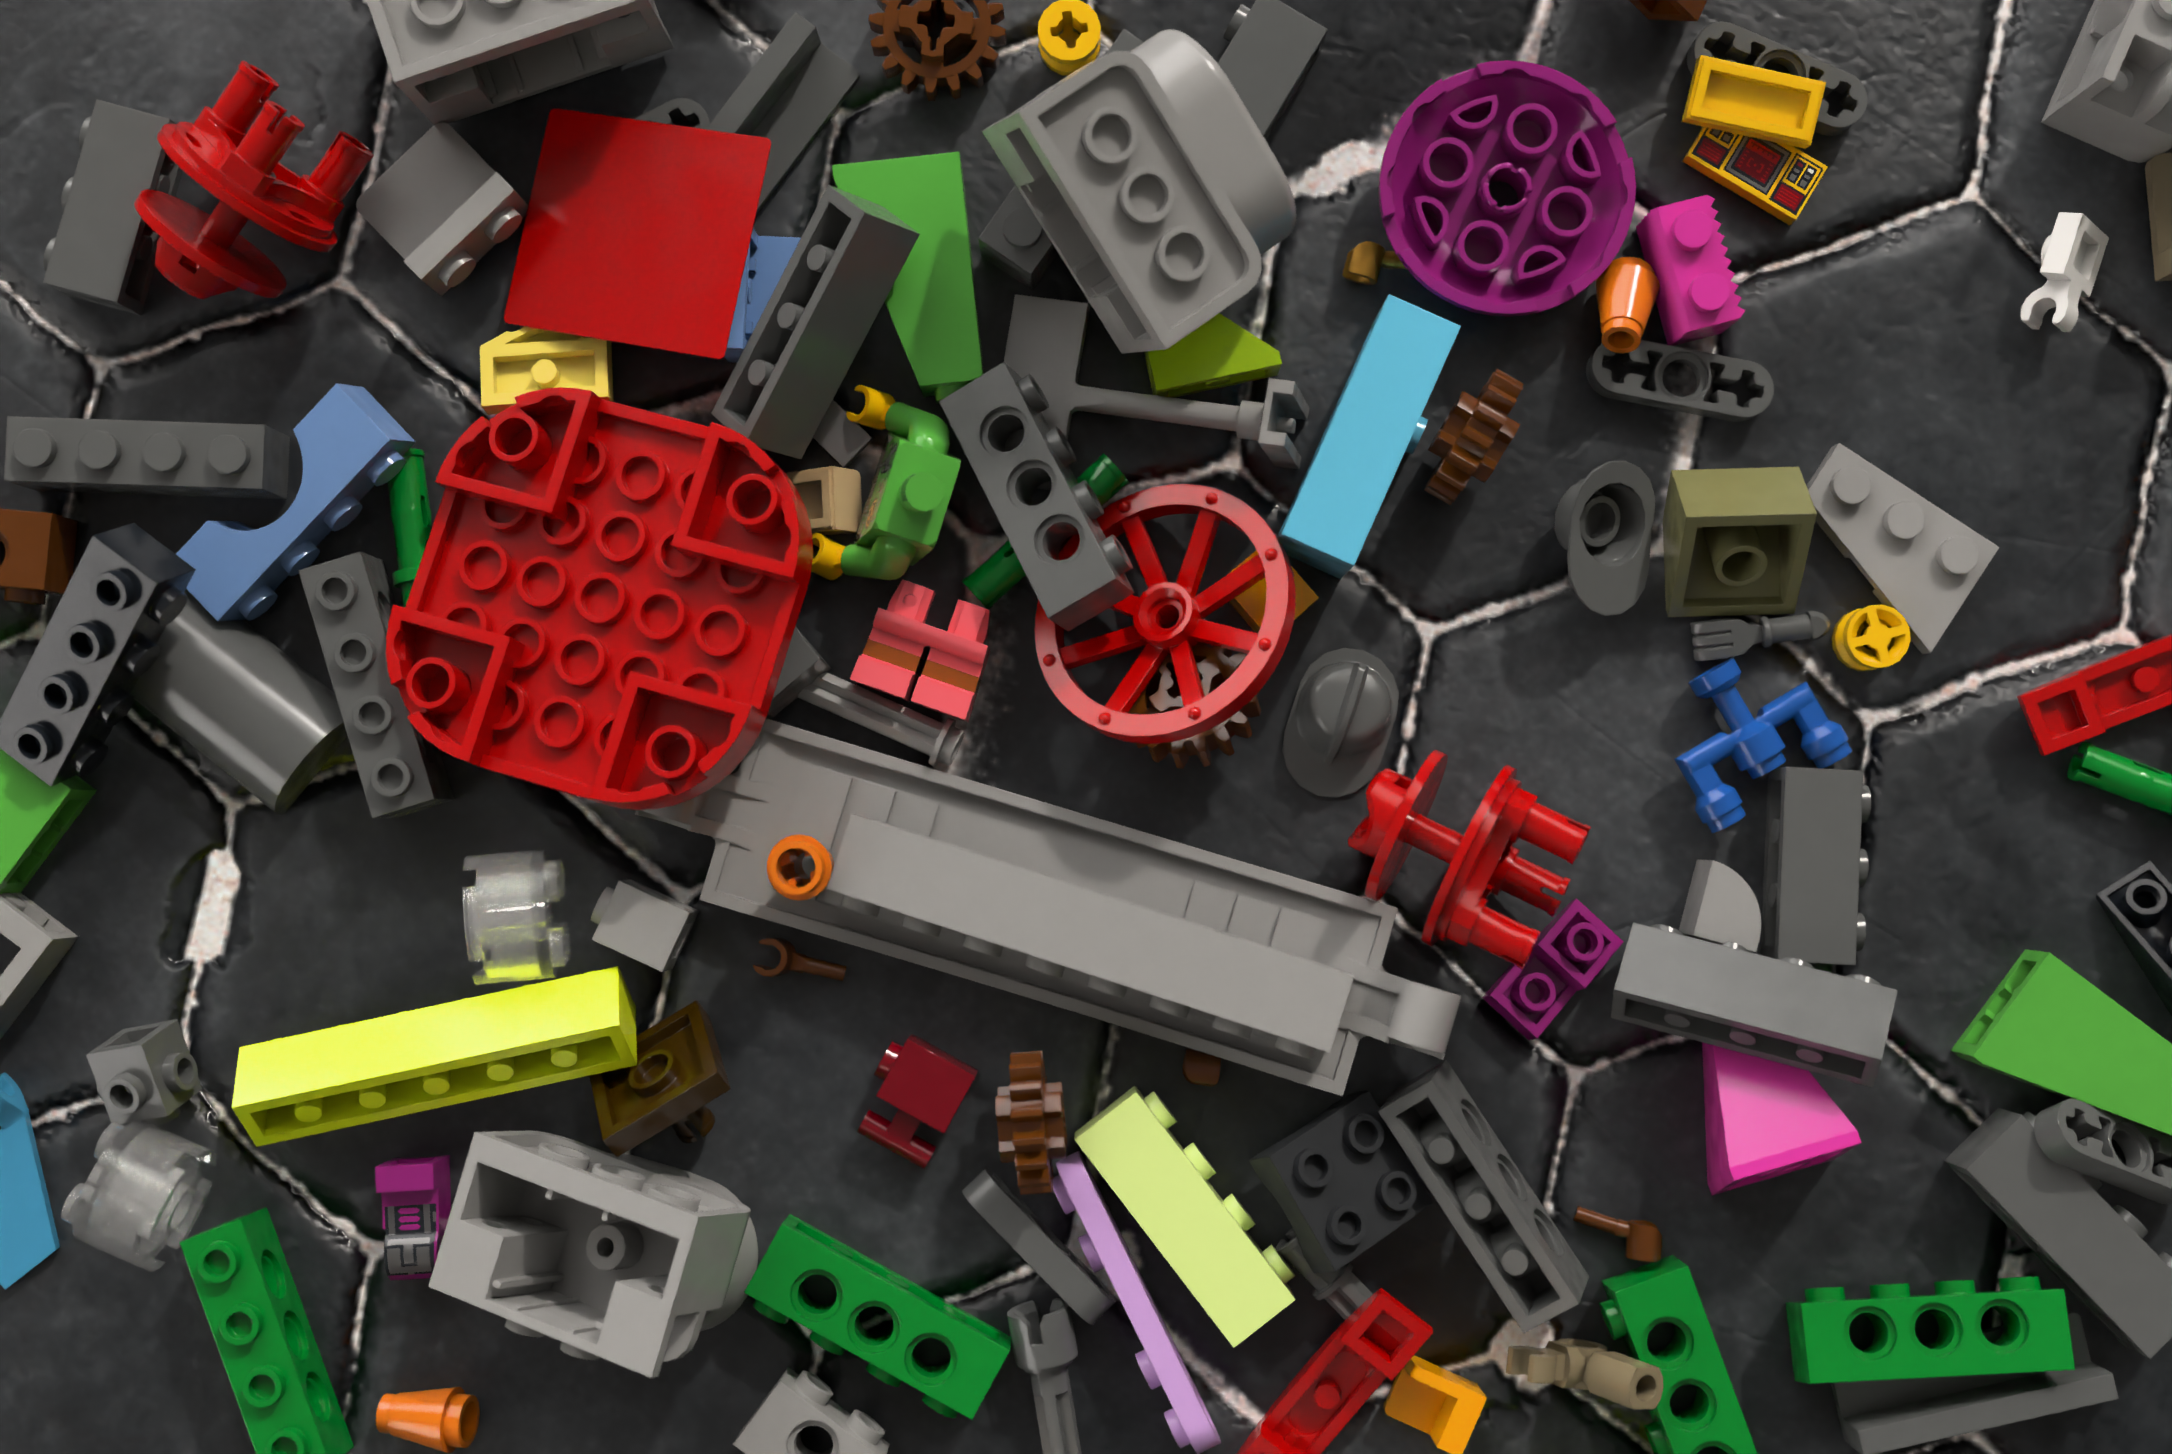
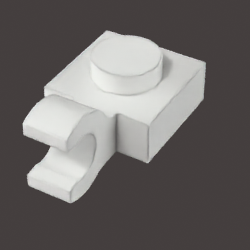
M2059 212L2053 232L2046 238L2043 244L2040 273L2047 278V282L2025 299L2020 314L2021 320L2031 329L2039 330L2044 314L2049 309L2056 307L2052 323L2062 332H2070L2078 319L2079 298L2090 297L2109 237L2083 213Z

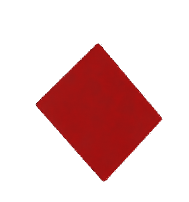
M557 108L552 109L546 125L504 313V321L508 324L722 359L727 349L771 150V140L765 137Z

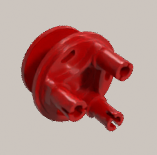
M241 61L238 66L239 69L214 107L205 106L194 124L190 122L165 124L157 134V140L165 153L186 174L220 199L211 215L175 196L153 189L142 190L134 202L135 209L140 217L160 236L156 247L155 267L174 285L186 293L203 300L237 290L238 287L267 298L279 297L287 286L286 279L278 267L265 254L239 234L247 221L250 219L270 232L307 249L318 252H330L338 241L333 229L335 227V219L345 206L342 201L374 156L371 153L372 151L362 142L346 132L339 131L335 140L310 176L304 174L300 177L279 163L297 134L302 132L305 125L295 115H291L289 118L284 116L287 110L269 100L273 92L279 88V84L263 70L245 61Z
M1434 750L1424 761L1413 780L1389 768L1378 772L1366 791L1369 816L1361 821L1348 838L1349 847L1375 859L1367 880L1365 896L1375 901H1379L1396 878L1412 847L1428 853L1450 865L1427 917L1422 933V942L1433 946L1438 939L1444 942L1451 939L1465 947L1468 943H1471L1523 969L1536 945L1540 931L1486 907L1488 904L1487 897L1491 893L1498 896L1503 891L1554 917L1562 901L1545 894L1542 889L1546 887L1558 894L1565 895L1571 879L1563 878L1519 857L1520 850L1514 847V843L1516 844L1520 838L1573 865L1588 837L1591 827L1537 803L1538 796L1521 789L1522 782L1516 780L1517 769L1506 765L1493 781L1463 835L1427 818L1446 769L1447 754Z

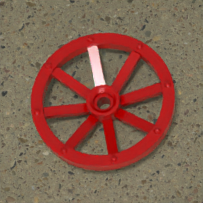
M1169 484L1152 487L1112 503L1104 508V514L1097 518L1106 538L1112 534L1118 537L1123 532L1126 533L1148 589L1142 593L1140 598L1130 595L1110 607V609L1133 618L1134 625L1065 647L1064 628L1048 619L1039 600L1035 616V644L1039 665L1045 680L1059 701L1079 720L1095 731L1114 739L1138 744H1160L1190 738L1223 723L1241 710L1263 688L1280 662L1290 638L1296 608V589L1289 558L1274 531L1254 509L1229 493L1207 486ZM1173 514H1199L1176 583H1170L1167 580L1144 522ZM1222 520L1245 534L1255 546L1258 555L1196 595L1220 521ZM1073 535L1059 553V560H1065L1074 555L1080 544V535ZM1265 578L1266 605L1261 628L1258 633L1205 620L1206 616ZM1178 619L1176 624L1169 628L1171 623ZM1199 641L1247 654L1233 674L1218 688L1204 697L1192 647ZM1145 646L1105 706L1089 698L1079 687L1071 672L1073 668ZM1171 654L1184 707L1157 714L1128 713L1165 657Z

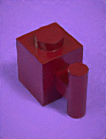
M914 1034L908 1037L903 1047L892 1041L874 1073V1076L884 1081L876 1096L899 1109L892 1122L869 1109L857 1133L918 1167L925 1169L936 1146L916 1136L917 1128L922 1121L936 1130L945 1133L975 1079L978 1070Z

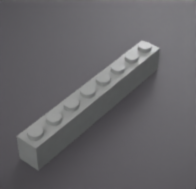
M850 815L827 886L828 890L844 894L841 906L847 909L878 917L880 908L884 907L905 914L902 926L914 931L939 937L941 928L945 927L966 934L963 946L996 957L1001 956L1003 947L1028 954L1025 966L1034 970L1062 977L1065 967L1089 974L1088 987L1122 998L1125 997L1128 987L1153 995L1149 1005L1152 1008L1187 1018L1191 1007L1215 1015L1212 1027L1250 1039L1253 1028L1278 1036L1276 1048L1308 1059H1313L1316 1048L1331 1052L1354 978L1352 973L862 815Z

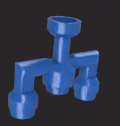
M1734 658L1714 666L1688 682L1696 697L1702 699L1712 697L1731 730L1728 734L1717 733L1674 759L1696 796L1694 810L1703 824L1706 823L1712 833L1723 830L1746 816L1741 806L1743 801L1736 789L1724 784L1713 766L1731 755L1739 771L1747 770L1752 779H1756L1776 769L1787 761L1781 752L1786 746L1776 728L1793 719L1801 731L1802 739L1800 746L1808 760H1813L1817 768L1823 769L1852 752L1847 742L1849 737L1841 724L1828 719L1806 681L1761 707L1755 718L1734 685L1739 681L1742 672Z

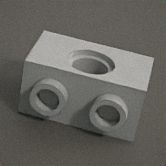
M788 1367L742 1428L733 1445L745 1454H887L890 1444L882 1438L885 1432L873 1418L857 1409L851 1414L830 1399L833 1396V1391L820 1378L805 1370L798 1375ZM808 1426L822 1427L830 1434L833 1447L824 1452H814L803 1444L800 1431Z

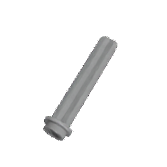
M828 672L819 675L811 685L805 687L798 694V698L929 755V764L934 767L939 762L948 766L952 764L965 734V731L955 727L956 720L948 718L945 724Z

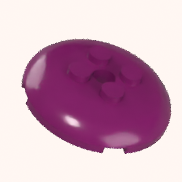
M1510 60L1490 61L1477 64L1475 68L1457 73L1443 81L1442 79L1438 80L1423 91L1405 110L1388 140L1382 157L1378 186L1379 207L1387 237L1395 253L1405 268L1426 289L1442 300L1471 312L1490 316H1523L1539 313L1569 301L1596 281L1611 264L1627 236L1632 221L1636 196L1635 169L1633 159L1628 157L1624 143L1614 126L1617 123L1616 119L1602 101L1584 85L1570 76L1539 64ZM1498 181L1508 183L1517 192L1518 203L1512 206H1497V202L1490 195L1489 184Z

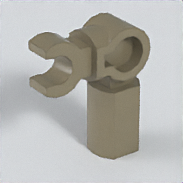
M1566 1338L1559 1341H1549L1545 1348L1529 1346L1508 1347L1506 1373L1511 1375H1528V1382L1539 1384L1551 1383L1561 1388L1589 1390V1393L1631 1409H1655L1661 1400L1664 1387L1663 1376L1659 1367L1617 1352H1607V1346L1588 1340Z

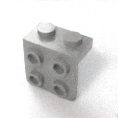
M444 122L433 125L363 192L356 202L358 212L405 259L403 262L440 296L444 295L451 287L464 281L474 270L476 263L493 246L504 241L516 231L522 219L527 215L529 206L498 172H495L449 124Z

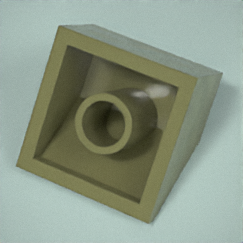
M1799 467L1671 470L1662 520L1665 602L1668 617L1795 613L1817 516Z

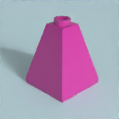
M1702 1042L1707 1184L1712 1196L1832 1161L1862 1143L1857 1129L1810 1071Z

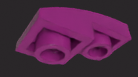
M1576 898L1540 932L1525 967L1521 969L1511 964L1482 998L1529 1041L1537 1039L1575 992L1585 989L1624 941Z

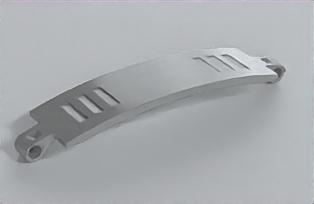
M770 719L765 720L759 736L748 754L741 761L740 768L736 773L729 774L720 783L689 801L674 806L636 810L635 815L666 822L691 832L708 835L715 840L714 853L699 900L1018 994L1340 1096L1344 1094L1358 1043L1365 1036L1413 1049L1443 1060L1462 997L1442 989L1387 973L1383 969V958L1398 910L1396 907ZM850 815H862L1352 973L1354 978L1331 1052L1316 1048L1313 1059H1308L1276 1048L1278 1036L1253 1028L1250 1039L1212 1027L1215 1015L1191 1007L1187 1018L1152 1008L1149 1005L1153 995L1128 987L1125 997L1122 998L1088 987L1090 975L1065 967L1062 977L1034 970L1025 966L1028 954L1003 947L1001 956L996 957L963 946L966 934L945 927L941 928L939 937L914 931L902 926L905 914L884 907L880 908L878 917L847 909L841 906L844 894L828 890V884L822 892L813 898L801 901L788 899L779 894L769 881L767 875L768 856L772 848L780 840L791 835L801 834L811 836L822 843L831 853L835 864ZM811 856L804 857L802 861L803 870L809 876L815 870V863Z

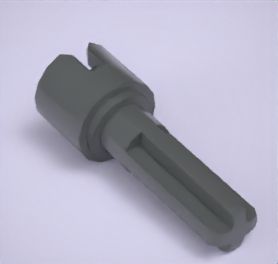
M1055 1298L1052 1300L1049 1309L1050 1313L1043 1315V1318H1041L1040 1306L1033 1300L1014 1306L1007 1312L1015 1365L1026 1373H1030L1043 1454H1082L1068 1366L1078 1356L1071 1307L1062 1298Z

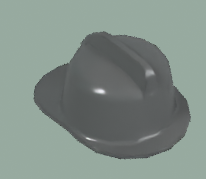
M1624 460L1608 461L1592 470L1585 479H1581L1578 483L1569 487L1559 499L1554 513V531L1558 543L1567 553L1568 576L1575 595L1588 610L1602 616L1622 614L1635 605L1645 589L1649 571L1651 533L1655 515V495L1651 481L1643 470Z
M1341 648L1324 653L1308 667L1300 682L1284 731L1282 747L1287 770L1302 788L1317 796L1338 798L1357 792L1373 778L1382 761L1394 725L1399 699L1394 675L1381 659L1364 650Z

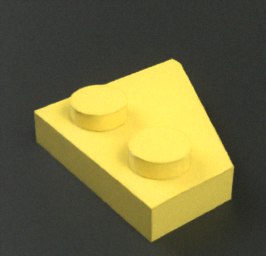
M525 326L517 331L504 332L480 346L481 407L487 415L498 414L517 404L514 398L516 396L531 391L559 387L593 391L601 399L613 402L611 341Z

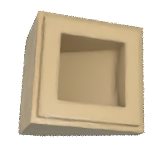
M829 466L785 473L802 498L807 510L812 533L834 535L857 532L862 516L861 476L859 471Z

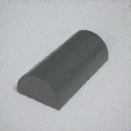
M185 589L184 593L188 596L184 609L171 623L166 625L157 642L161 647L160 654L155 663L139 677L131 695L137 702L276 814L284 815L347 738L336 695L243 619L217 621Z

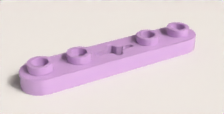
M1077 1151L1067 1156V1158L1055 1162L1059 1175L1053 1179V1191L1066 1215L1075 1210L1077 1211L1087 1231L1086 1234L1078 1237L1086 1259L1094 1273L1105 1268L1144 1348V1350L1135 1354L1139 1367L1151 1390L1162 1385L1173 1407L1165 1411L1164 1416L1178 1446L1183 1448L1191 1444L1195 1452L1200 1454L1220 1444L1221 1440L1211 1416L1080 1151Z

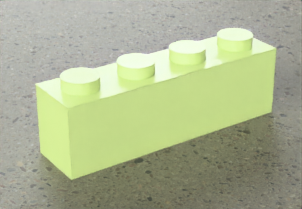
M1133 1086L1075 1131L1074 1140L1229 1343L1235 1348L1296 1300L1291 1288L1287 1284L1289 1280L1295 1277V1274L1272 1244L1262 1251L1247 1231L1256 1223L1235 1195L1232 1193L1223 1200L1208 1181L1209 1178L1216 1174V1171L1195 1143L1192 1142L1183 1149L1168 1128L1174 1125L1177 1120L1160 1097L1153 1091L1144 1098L1137 1087Z

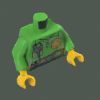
M858 385L854 390L864 393L865 406L860 414L847 411V418L851 422L877 430L886 428L889 432L887 433L853 544L845 547L820 533H812L813 545L819 547V551L813 559L811 572L828 580L837 579L842 573L855 577L894 580L903 576L909 566L915 565L933 550L960 469L961 460L948 452L949 429L940 417L905 403L895 402L894 397L888 393L864 385Z

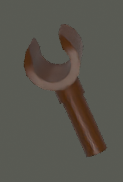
M766 938L758 942L763 945L775 946L781 954V961L775 969L766 965H753L755 971L763 976H782L793 971L809 973L838 981H843L847 966L796 953L794 946L785 939Z
M1186 1047L1182 1066L1185 1079L1189 1083L1210 1087L1216 1085L1219 1080L1221 1058Z
M1577 1206L1573 1221L1604 1231L1613 1236L1626 1237V1258L1646 1262L1660 1261L1662 1235L1658 1227L1652 1222L1646 1220L1625 1221L1620 1218L1615 1219Z

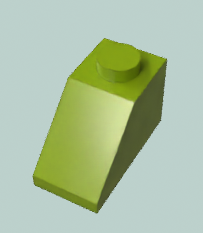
M1220 313L1168 349L1144 352L1153 395L1172 398L1277 376L1282 365L1278 350Z

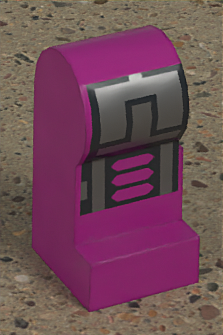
M450 1155L393 1158L375 1167L376 1193H381L383 1230L386 1231L384 1242L386 1273L391 1281L429 1279L432 1276L451 1212Z

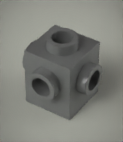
M177 1019L122 1029L86 1054L96 1081L97 1092L104 1102L112 1126L141 1121L143 1127L149 1128L167 1123L182 1113L181 1105L202 1090L198 1078L197 1064L189 1053Z

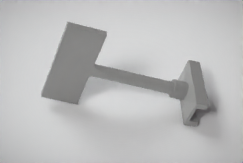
M1015 294L1004 362L1021 378L1030 374L1035 379L1049 404V408L1041 413L1050 430L1058 427L1068 440L1072 414L1075 411H1084L1236 431L1237 438L1258 441L1274 466L1292 469L1300 468L1301 456L1286 433H1295V419L1308 420L1309 406L1295 381L1269 378L1264 403L1242 400L1240 406L1081 386L1078 384V376L1090 305L1082 302ZM1024 429L1017 430L1009 436L1005 444V452L1015 449L1021 443L1024 437ZM1052 481L1045 482L1037 488L1051 490Z

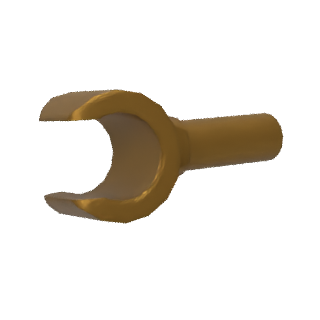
M1365 241L1348 252L1343 269V277L1356 283L1374 285L1377 283L1381 267L1387 269L1406 268L1394 251H1385L1383 246L1375 242Z

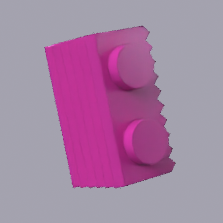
M1709 195L1654 208L1636 226L1644 259L1652 266L1660 283L1656 304L1667 344L1670 346L1721 334L1737 322L1745 312L1744 309L1738 306L1742 298L1734 294L1739 285L1731 281L1735 273L1727 269L1731 260L1724 257L1728 248L1721 244L1725 236L1717 232L1721 223L1714 219L1718 211L1711 207L1715 199Z

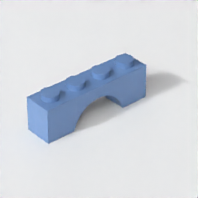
M336 383L293 429L301 449L303 475L294 502L279 519L259 529L238 521H206L176 553L177 556L196 569L186 589L217 621L242 619L250 621L266 612L277 599V594L274 590L289 575L295 576L299 574L298 570L308 568L316 560L320 553L316 546L331 530L338 531L344 528L358 516L362 510V505L359 501L374 485L381 486L387 483L403 468L405 459L402 456L416 441L364 387Z

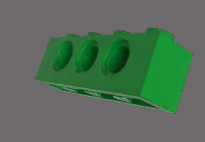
M267 1207L180 1241L181 1249L255 1453L346 1454L354 1447Z
M789 1214L781 1224L744 1291L745 1294L756 1299L753 1306L764 1316L782 1324H786L789 1318L812 1330L809 1337L818 1346L836 1355H843L845 1350L855 1354L868 1362L866 1370L880 1381L894 1387H899L902 1381L924 1393L922 1400L927 1406L953 1419L957 1417L958 1413L971 1420L973 1419L1010 1352L1011 1336L792 1214ZM812 1275L826 1276L836 1287V1299L827 1304L813 1302L805 1293L804 1280ZM872 1306L881 1307L891 1315L894 1328L884 1335L871 1334L863 1328L859 1317L860 1312ZM935 1338L945 1343L951 1357L940 1366H929L918 1358L915 1346L924 1339Z
M1670 1255L1660 1259L1658 1262H1651L1602 1280L1601 1282L1608 1300L1600 1302L1599 1307L1613 1340L1622 1338L1629 1357L1659 1367L1663 1376L1664 1388L1661 1400L1655 1409H1649L1653 1422L1644 1425L1653 1453L1697 1454L1705 1447L1716 1446L1718 1447L1719 1454H1757L1688 1265L1674 1255ZM1659 1323H1672L1674 1335L1670 1344L1662 1350H1649L1647 1337L1651 1329ZM1685 1384L1695 1385L1696 1397L1693 1404L1683 1411H1671L1670 1399L1673 1392Z
M2039 1276L1998 1278L2000 1291L1976 1292L1974 1280L1935 1281V1294L1912 1296L1910 1295L1909 1283L1869 1285L1870 1298L1845 1299L1844 1287L1804 1289L1805 1301L1786 1302L1794 1381L1818 1384L2075 1370L2064 1289L2041 1288ZM1991 1307L2001 1315L2004 1324L2001 1337L1994 1343L1989 1342L1981 1330L1982 1316ZM1924 1311H1929L1936 1318L1939 1325L1938 1337L1928 1347L1920 1343L1915 1333L1916 1320ZM1860 1314L1869 1318L1875 1332L1871 1345L1862 1351L1853 1345L1849 1336L1850 1324Z

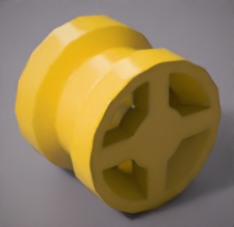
M1059 0L1053 2L1044 10L1038 22L1039 52L1042 61L1050 70L1060 75H1070L1077 69L1096 60L1100 54L1101 25L1096 12L1088 4L1080 0ZM1072 26L1074 29L1078 30L1079 33H1081L1080 36L1078 33L1073 31Z
M1883 604L1869 605L1843 615L1835 624L1831 636L1832 648L1838 660L1846 667L1857 671L1886 668L1899 662L1907 653L1911 641L1910 627L1904 616L1896 609ZM1866 628L1863 636H1860L1861 631ZM1863 645H1867L1871 650L1866 649Z

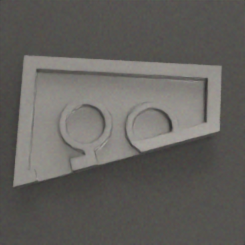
M1838 443L1831 447L1806 485L1817 512L1815 521L1845 558H1850L1874 587L1872 592L1881 604L1896 609L1904 616L1910 627L1911 641L1921 654L1931 653L1999 547L1841 443Z

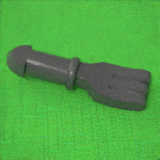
M1806 611L1805 614L1772 619L1764 616L1759 618V623L1751 624L1739 618L1692 622L1690 625L1691 634L1694 635L1692 638V643L1695 647L1693 650L1694 661L1716 660L1742 655L1752 645L1760 642L1764 648H1768L1774 643L1803 639L1815 641L1827 634L1831 623L1827 616L1817 611Z

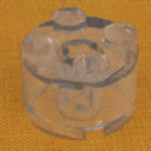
M546 849L466 856L463 871L476 870L475 886L463 887V913L469 962L483 961L484 968L479 969L472 975L475 985L556 978L558 967L566 966L567 961L571 960L568 922L556 923L555 902L561 901V897L566 896L563 860H549Z
M134 1120L126 1126L113 1122L104 1130L95 1147L94 1157L98 1159L86 1183H79L68 1195L62 1208L61 1218L72 1224V1232L76 1240L146 1271L153 1272L166 1263L155 1258L165 1245L178 1249L180 1247L179 1242L186 1239L198 1219L213 1183L202 1177L205 1162L216 1166L217 1155L215 1151L144 1120Z

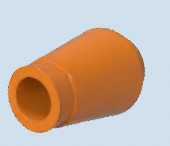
M1621 257L1611 262L1598 277L1595 285L1602 344L1612 352L1629 353L1636 350L1641 343V337L1660 291V283L1649 263L1636 257Z
M801 834L791 835L780 840L772 848L767 860V875L773 888L782 896L791 900H807L817 896L826 887L833 871L834 861L831 853L815 838ZM811 856L815 863V870L810 873V876L805 873L802 867L803 858Z
M461 1387L401 1392L397 1394L386 1393L382 1396L377 1407L376 1427L380 1433H388L392 1436L445 1453H452L457 1447L467 1448L473 1442L479 1424V1401L475 1395L465 1394Z

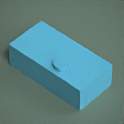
M1388 294L1369 330L1277 536L1288 556L1339 579L1355 565L1405 451L1413 454L1424 432L1428 419L1421 415L1460 330V325Z

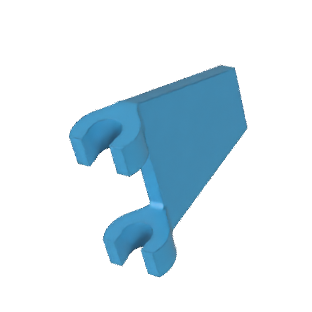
M4 1072L0 1074V1285L6 1290L60 1247L29 1109L19 1086Z

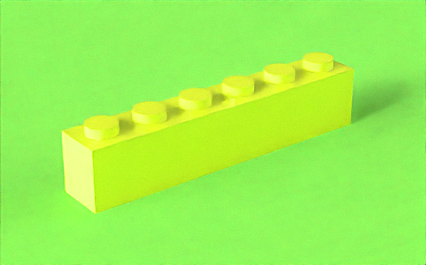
M616 966L239 1047L232 1109L256 1147L636 1066V1006L621 971Z

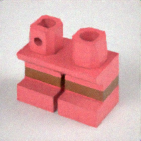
M902 580L890 599L887 610L878 607L873 628L862 655H859L850 680L865 687L908 702L910 700L914 704L969 722L990 654V649L985 645L988 636L991 612L981 606L958 599L947 631L925 624L933 602L935 591ZM930 649L921 677L919 676L918 678L926 652Z

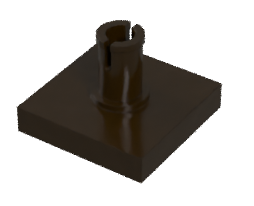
M696 1000L636 1036V1066L589 1076L602 1139L616 1157L621 1156L669 1126H672L678 1138L686 1144L698 1141L696 1135L689 1128L691 1123H693L702 1137H705L713 1128L715 1116L705 1105L731 1090L710 1017Z

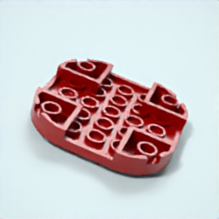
M547 388L516 396L514 398L517 404L501 411L489 420L484 416L476 420L459 437L441 465L435 482L445 488L416 577L406 606L401 607L393 604L389 617L386 636V659L391 685L398 687L403 702L410 713L407 716L408 720L426 740L445 753L475 766L622 809H659L689 801L720 783L741 763L754 745L766 720L812 571L813 538L806 507L799 492L785 472L754 442L726 426L711 422L709 427L601 399L593 391L579 388Z

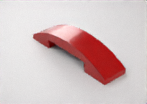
M2172 634L2109 657L2018 695V701L2041 756L2106 732L2105 729L2171 705Z
M1380 1288L1360 1305L1315 1352L1269 1408L1236 1454H1321L1387 1377L1393 1380L1433 1334V1328L1383 1288Z

